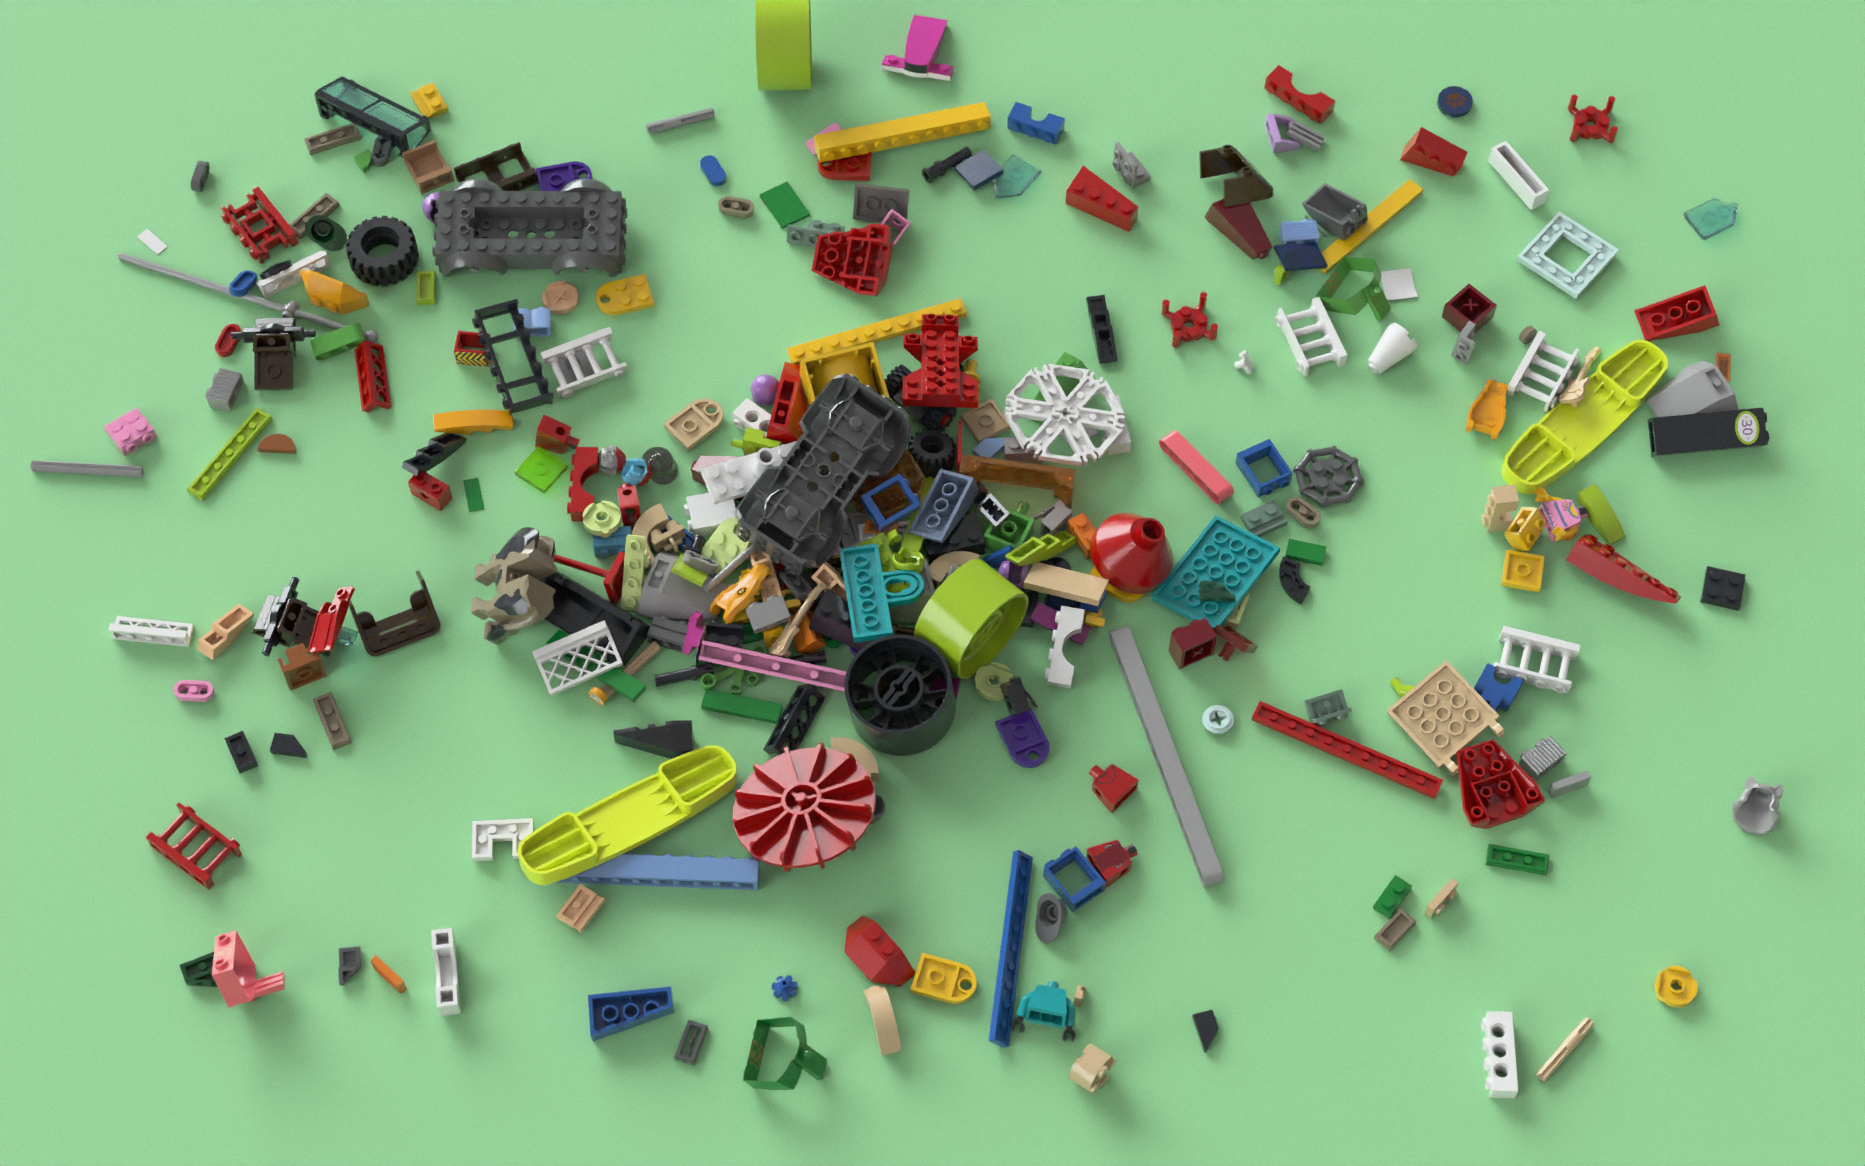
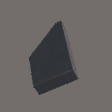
M274 733L270 747L271 753L307 758L306 751L294 735Z
M1213 1010L1192 1015L1204 1052H1207L1219 1030Z

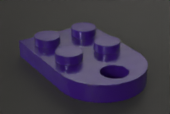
M577 161L536 168L540 191H561L564 186L572 181L593 179L590 168L586 164ZM581 174L588 175L586 178H579Z
M1031 707V710L1021 714H1013L995 721V726L1012 760L1024 768H1035L1042 765L1049 755V742ZM1031 753H1035L1039 756V758L1037 760H1031L1028 758V756Z

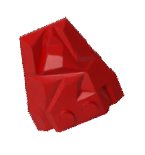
M868 224L864 228L857 229L855 227L851 228V231L842 233L837 231L818 236L811 271L859 295L877 297L881 292V288L886 285L893 250L890 244L892 237L891 226Z

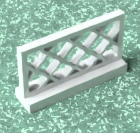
M605 620L532 651L551 696L623 665ZM608 637L609 643L606 648L597 646L600 639ZM582 647H592L588 656L579 654ZM595 649L604 652L600 661L591 658ZM567 653L574 655L570 664L561 661L563 655ZM608 653L616 656V662L611 664L604 662ZM577 657L586 659L582 669L573 666ZM549 661L555 663L552 672L544 670L542 664ZM590 661L599 664L593 672L586 670ZM559 664L568 667L564 676L555 674ZM571 669L580 672L579 677L575 680L568 678ZM553 677L562 679L560 686L552 689L550 684Z

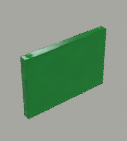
M784 182L760 194V198L782 229L810 216L809 211L788 182Z

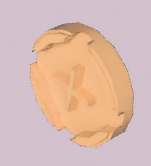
M556 281L547 286V289L542 294V300L545 308L550 309L551 313L557 315L567 314L577 307L579 294L574 285L568 284L565 281Z

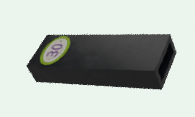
M1763 407L1648 419L1651 457L1768 445L1769 433L1765 426L1767 414L1764 412Z

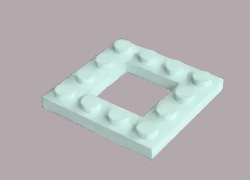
M1559 211L1517 256V261L1577 299L1618 254L1619 249ZM1562 236L1591 254L1573 274L1545 256Z

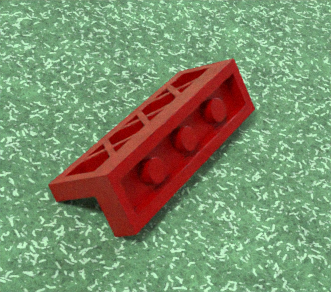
M364 340L354 349L362 411L369 413L375 406L389 409L391 401L383 345ZM371 349L377 350L378 357L375 356ZM373 363L380 368V372L375 369ZM375 378L382 383V388L376 383ZM378 393L384 399V402L378 400Z

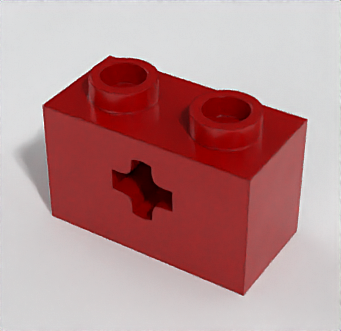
M427 472L418 476L413 475L408 481L411 494L439 511H442L452 499L450 486Z

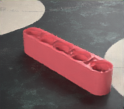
M1173 430L1159 440L1161 449L1214 503L1219 505L1234 494L1232 485L1178 431Z

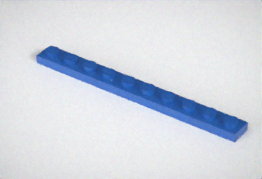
M1020 850L1013 851L989 1041L1002 1048L1009 1047L1033 860V857Z

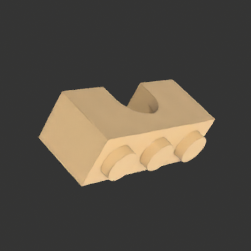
M1515 484L1492 487L1491 493L1488 495L1487 505L1484 507L1485 512L1481 517L1482 524L1486 526L1487 533L1506 531L1512 523L1513 519L1510 511H1516L1519 503Z

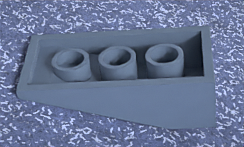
M940 469L908 531L909 534L943 543L974 502L979 492L975 479Z

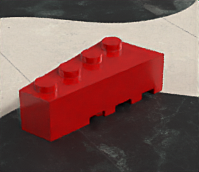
M1084 165L1066 190V204L1127 232L1131 230L1137 220L1138 206Z

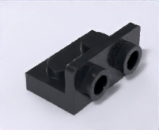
M718 621L705 622L706 634L704 641L740 649L743 648L745 635L743 625L738 623L724 624Z

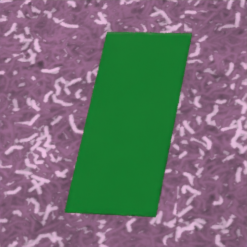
M478 478L463 480L469 512L483 510L484 506Z

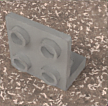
M1119 142L1115 143L1113 167L1122 175L1124 182L1134 189L1151 180V175L1132 152L1127 153Z

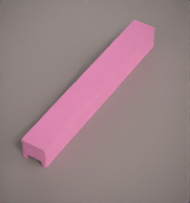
M702 640L698 660L845 691L846 671Z

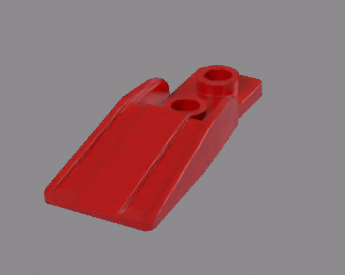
M353 586L339 588L333 602H326L322 605L315 621L308 648L309 653L331 651L343 625L349 602L355 591Z

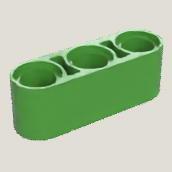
M353 323L316 337L310 341L315 359L325 360L358 347L365 340L361 324Z

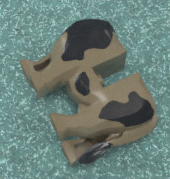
M531 527L521 528L513 534L498 554H492L488 564L483 565L480 563L476 565L475 580L485 586L495 582L498 593L496 597L489 601H484L479 597L472 599L471 613L482 620H486L489 617L496 621L485 622L484 639L498 644L501 639L516 635L522 628L541 622L554 609L553 596L556 589L539 581L557 573L554 563L556 554L555 541L552 538L539 536V531Z

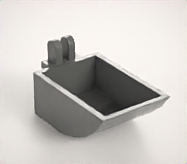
M1326 183L1302 203L1306 212L1313 220L1317 221L1320 227L1343 241L1353 235L1357 229L1368 221L1366 204Z

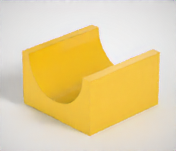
M874 342L800 361V377L809 407L836 375L845 373L856 376L862 384L871 386L877 394L890 399Z

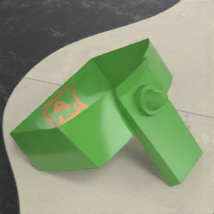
M1343 257L1316 295V297L1320 298L1325 310L1356 315L1369 303L1377 320H1382L1391 308L1379 285L1381 272L1375 260L1371 258ZM1351 270L1374 272V278L1366 288H1362L1352 297L1344 301L1331 298Z

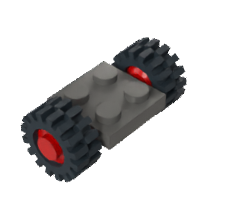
M904 365L896 366L895 370L892 369L890 371V375L888 374L886 376L887 379L884 380L889 397L893 399V402L903 407L919 423L923 420L924 426L929 430L945 431V428L950 426V422H953V418L956 416V407L902 405L903 377L913 372Z

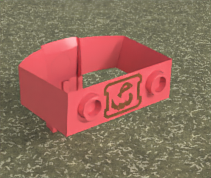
M237 931L215 937L212 976L228 1008L249 1001L254 1002L257 997L285 989L284 971L256 980L255 964Z

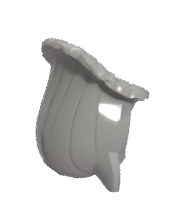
M1749 777L1745 782V791L1740 795L1738 801L1732 803V816L1738 827L1754 835L1766 834L1775 829L1780 819V813L1777 810L1780 806L1779 800L1783 795V786L1776 785L1771 787L1767 784L1757 783L1754 778Z

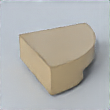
M1078 985L1073 1005L1082 1006L1086 992L1085 986Z

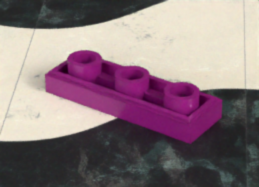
M1038 602L1030 621L1051 631L1057 630L1058 625L1055 623L1057 610ZM1083 624L1081 633L1072 635L1068 639L1083 645L1091 627Z

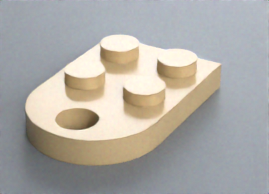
M698 399L663 425L689 451L721 426L723 411L721 406L714 400ZM710 408L716 409V412L712 414L706 411Z

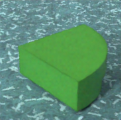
M370 149L354 156L355 162L363 173L369 169L372 161Z

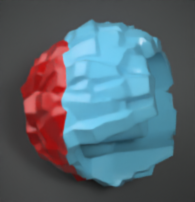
M633 458L627 460L622 469L621 477L625 483L638 487L649 482L652 472L649 464L644 459Z

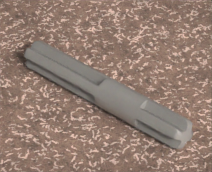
M712 108L649 123L646 125V129L651 134L715 117V113Z

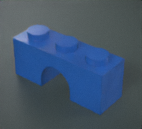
M1015 102L1007 120L1008 129L1055 145L1060 139L1065 125V118L1048 113L1044 120L1035 121L1032 119V107Z

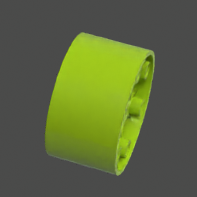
M756 0L755 30L758 90H812L810 0Z
M973 559L955 570L935 591L918 618L914 636L936 647L944 656L949 669L961 679L970 678L976 675L980 667L989 665L1012 639L1026 614L1029 603L1028 596L982 559Z

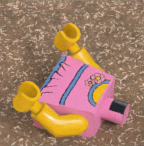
M1539 487L1533 493L1537 495L1535 498L1536 502H1542L1539 512L1547 523L1545 529L1551 542H1558L1559 540L1570 541L1577 534L1581 519L1588 516L1586 508H1575L1572 500L1550 496L1544 488Z

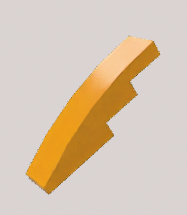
M463 410L433 415L434 432L471 435L473 431L491 433L493 429L512 430L513 418L508 410Z

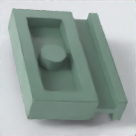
M1274 500L1245 512L1240 517L1247 530L1258 537L1284 527L1288 522L1283 517V513Z

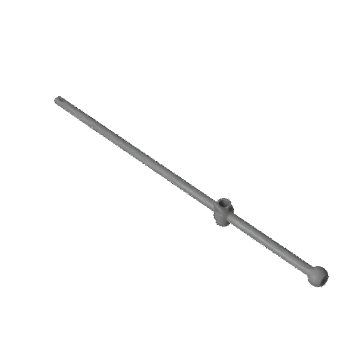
M124 253L118 254L120 260L231 295L229 287ZM248 293L245 296L237 297L283 312L281 314L282 318L299 317L336 330L347 326L298 310L299 304L292 300L286 305H282ZM363 331L366 341L373 343L378 341L379 336L376 331Z

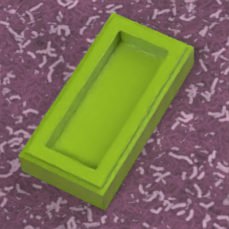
M417 271V305L435 304L436 272Z

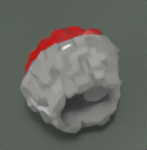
M614 445L600 450L599 469L609 476H615L617 473H620L627 462L626 455L622 450Z

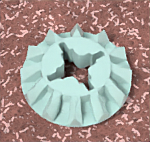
M1221 705L1210 706L1204 711L1202 716V724L1206 727L1207 731L1209 730L1213 734L1221 733L1223 735L1224 732L1230 731L1234 723L1232 712ZM1215 715L1218 717L1219 720H1222L1220 726L1219 724H1217V722H1213L1215 720Z

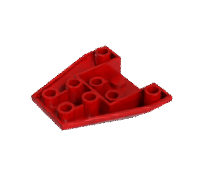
M1494 739L1456 752L1462 807L1471 827L1489 829L1522 818L1545 802L1537 783Z

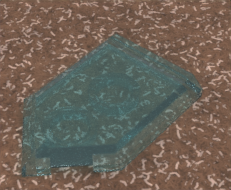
M1012 154L1001 166L1004 174L992 180L995 198L1021 196L1042 171Z
M1713 198L1684 212V217L1700 238L1706 240L1735 225L1739 204H1728Z

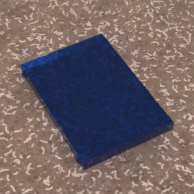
M1316 242L1274 245V249L1285 271L1328 267Z

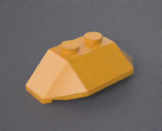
M302 269L300 272L309 300L317 307L321 306L330 312H337L343 315L366 308L369 305L367 294L359 292L348 284L312 270Z

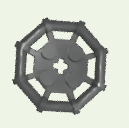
M1334 445L1329 448L1308 449L1306 455L1293 469L1298 481L1299 493L1318 502L1322 507L1344 502L1348 504L1359 487L1364 484V479L1361 477L1358 466L1359 460L1337 449ZM1331 455L1329 459L1319 460L1317 458L1319 456ZM1334 456L1342 459L1347 463L1343 465L1340 460L1334 459ZM1311 460L1313 462L1311 469H1305ZM1348 469H1352L1354 478L1348 477ZM1326 474L1332 475L1331 480H1328V478L1324 476ZM1304 476L1309 477L1310 484H1306ZM1347 484L1352 485L1347 492H1344V486ZM1314 489L1316 491L1317 489L1321 491L1320 494H1322L1323 497L1312 490ZM1335 494H1338V495H1339V496L1327 497L1328 495H1335Z

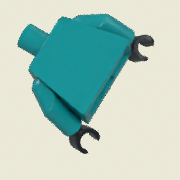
M1049 981L1046 986L1037 985L1035 991H1030L1022 997L1016 1014L1018 1018L1012 1022L1013 1030L1015 1025L1020 1023L1022 1024L1020 1033L1024 1031L1023 1019L1025 1017V1021L1063 1029L1066 1025L1062 1039L1065 1042V1034L1070 1033L1072 1035V1042L1074 1041L1076 1034L1073 1026H1075L1076 1009L1070 998L1066 997V990L1060 989L1057 982Z

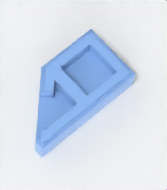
M985 438L973 449V454L987 464L1004 449V438Z

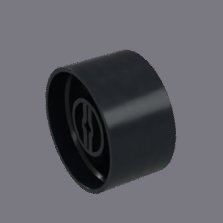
M897 634L885 636L863 647L848 666L844 690L852 722L859 736L875 750L894 756L918 754L936 745L949 731L956 712V699L951 673L944 656L929 642L911 635ZM897 662H914L915 664L912 668L906 665H897ZM874 671L878 673L874 686L863 683ZM929 671L925 676L922 675L923 672ZM940 675L946 682L947 689L930 691L927 684ZM873 707L875 715L866 721L856 710H866ZM928 712L934 714L925 722L922 721L926 717ZM891 727H893V728H901V729H902V728H905V729H903V730H890Z

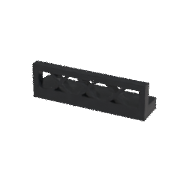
M810 684L799 685L763 750L768 754H783L785 752L782 750L785 742H789L790 751L798 749L826 697ZM811 694L817 698L814 706L810 705L809 698ZM802 710L807 712L808 718L805 722H802L801 719ZM794 726H798L799 734L797 738H793L792 729Z

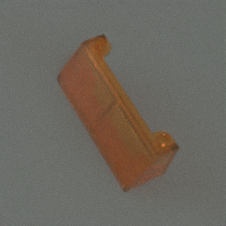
M962 454L959 474L973 477L975 482L982 480L1055 490L1054 498H1059L1065 503L1067 508L1071 509L1076 469Z

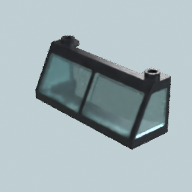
M343 76L321 87L314 94L321 117L328 119L338 115L390 141L392 148L396 146L401 151L399 153L401 157H403V152L418 147L431 131L430 122L426 116L419 115Z

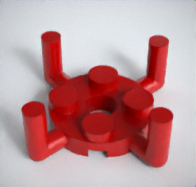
M1572 95L1568 111L1575 117L1570 141L1575 142L1580 137L1587 140L1589 138H1595L1594 140L1604 138L1607 142L1613 143L1618 128L1612 126L1610 132H1607L1610 123L1607 115L1612 112L1615 97L1610 96L1608 98L1606 108L1602 111L1596 109L1595 106H1588L1578 110L1575 107L1578 96ZM1587 122H1592L1595 124V126H1590L1587 124Z
M1200 293L1199 304L1196 309L1183 306L1175 313L1169 311L1170 301L1163 300L1161 314L1171 320L1173 348H1177L1182 341L1191 342V340L1195 339L1197 341L1203 336L1212 341L1216 340L1218 325L1212 324L1210 331H1208L1207 316L1202 313L1206 307L1207 293ZM1190 322L1194 326L1186 327L1184 324Z

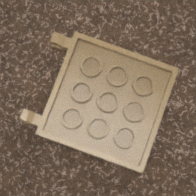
M1447 660L1387 710V713L1431 761L1439 769L1445 766L1453 777L1459 772L1458 766L1451 759L1456 756L1458 750L1464 749L1489 727L1498 738L1505 734L1504 728L1497 722L1500 716Z

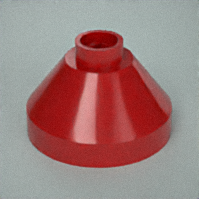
M1133 513L1114 514L1108 517L1092 536L1090 553L1096 570L1103 578L1109 579L1110 585L1123 592L1144 594L1153 591L1167 578L1172 569V548L1165 535L1164 527L1156 519L1146 518Z

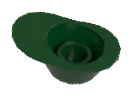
M315 215L306 222L305 233L308 238L324 249L338 251L345 246L347 241L346 231L332 219L324 215Z

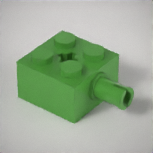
M1019 501L1015 511L1005 508L1011 516L998 529L992 522L990 523L984 534L985 548L996 552L1011 545L1016 549L1031 538L1034 532L1035 519L1025 516L1030 508L1027 502L1023 506L1024 501Z

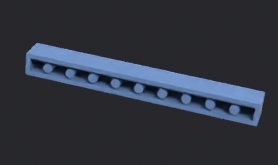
M624 853L557 883L758 890L760 865L759 861L751 857L735 859L733 857L715 858L713 856H704L700 858L692 855L675 857L671 854L654 856L649 853L643 855Z

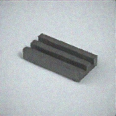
M688 1020L674 1059L677 1061L682 1060L684 1063L688 1062L694 1066L708 1031V1026ZM694 1026L695 1028L684 1055H681L690 1029ZM699 1029H702L697 1044L695 1046L694 1052L692 1054V1057L690 1058L689 1055L694 1045Z

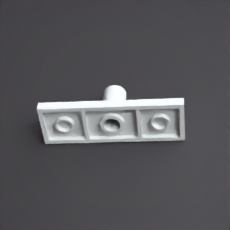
M797 441L770 449L761 448L756 453L701 468L700 472L713 504L745 496L769 466H780Z

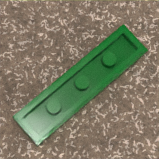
M710 689L705 690L701 709L774 724L778 723L783 707L780 703Z

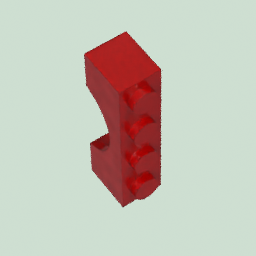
M1278 65L1266 77L1264 89L1280 98L1283 102L1293 106L1297 111L1304 113L1311 120L1322 124L1333 112L1335 100L1323 92L1316 94L1299 92L1292 85L1293 73Z
M576 447L575 454H572L571 462L574 465V470H570V481H573L572 486H569L571 503H567V514L571 515L572 521L583 522L584 510L595 502L594 495L587 493L582 487L590 476L599 473L600 456L598 447Z

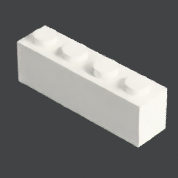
M1504 141L1493 147L1488 161L1530 210L1546 203L1549 189L1510 144Z

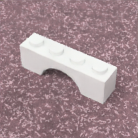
M1061 606V611L1056 612L1055 623H1058L1057 630H1053L1052 641L1055 644L1054 649L1050 648L1048 660H1051L1050 668L1046 667L1045 679H1048V685L1071 689L1074 666L1065 659L1062 649L1069 637L1081 633L1085 615L1084 609Z
M452 928L431 930L437 985L435 989L438 1012L440 1016L461 1014L456 943Z

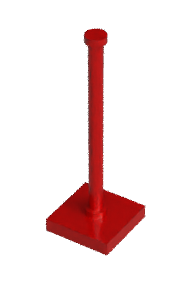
M620 551L609 571L555 554L554 562L604 577L603 584L610 602L617 605L620 601L623 585L624 552Z

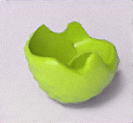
M902 548L899 553L895 552L892 556V562L896 570H912L919 574L925 565V559L921 552H909L906 548Z

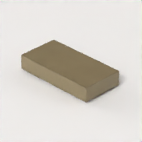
M1400 908L1376 933L1374 939L1390 951L1416 924V920Z

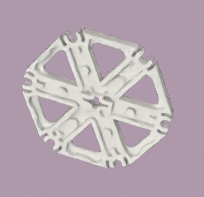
M1044 364L1042 366L1043 372L1038 371L1037 367H1034L1033 372L1031 369L1007 395L1005 405L1011 407H1005L1004 416L1022 449L1027 446L1026 453L1030 450H1035L1034 458L1039 456L1038 460L1075 466H1082L1083 464L1086 466L1088 463L1087 458H1090L1093 463L1096 462V459L1099 461L1124 430V424L1118 422H1124L1125 413L1107 381L1105 380L1102 384L1103 377L1095 380V372L1090 373L1091 370L1055 364ZM1056 376L1076 378L1080 383L1066 397ZM1030 384H1035L1038 386L1046 402L1024 399L1019 396ZM1096 394H1101L1106 399L1111 411L1084 407ZM1066 412L1067 417H1063L1062 413ZM1024 418L1044 421V423L1031 438H1027L1020 429L1017 420ZM1083 427L1105 430L1109 433V437L1099 448H1095ZM1062 432L1074 452L1073 456L1055 455L1048 451V448Z

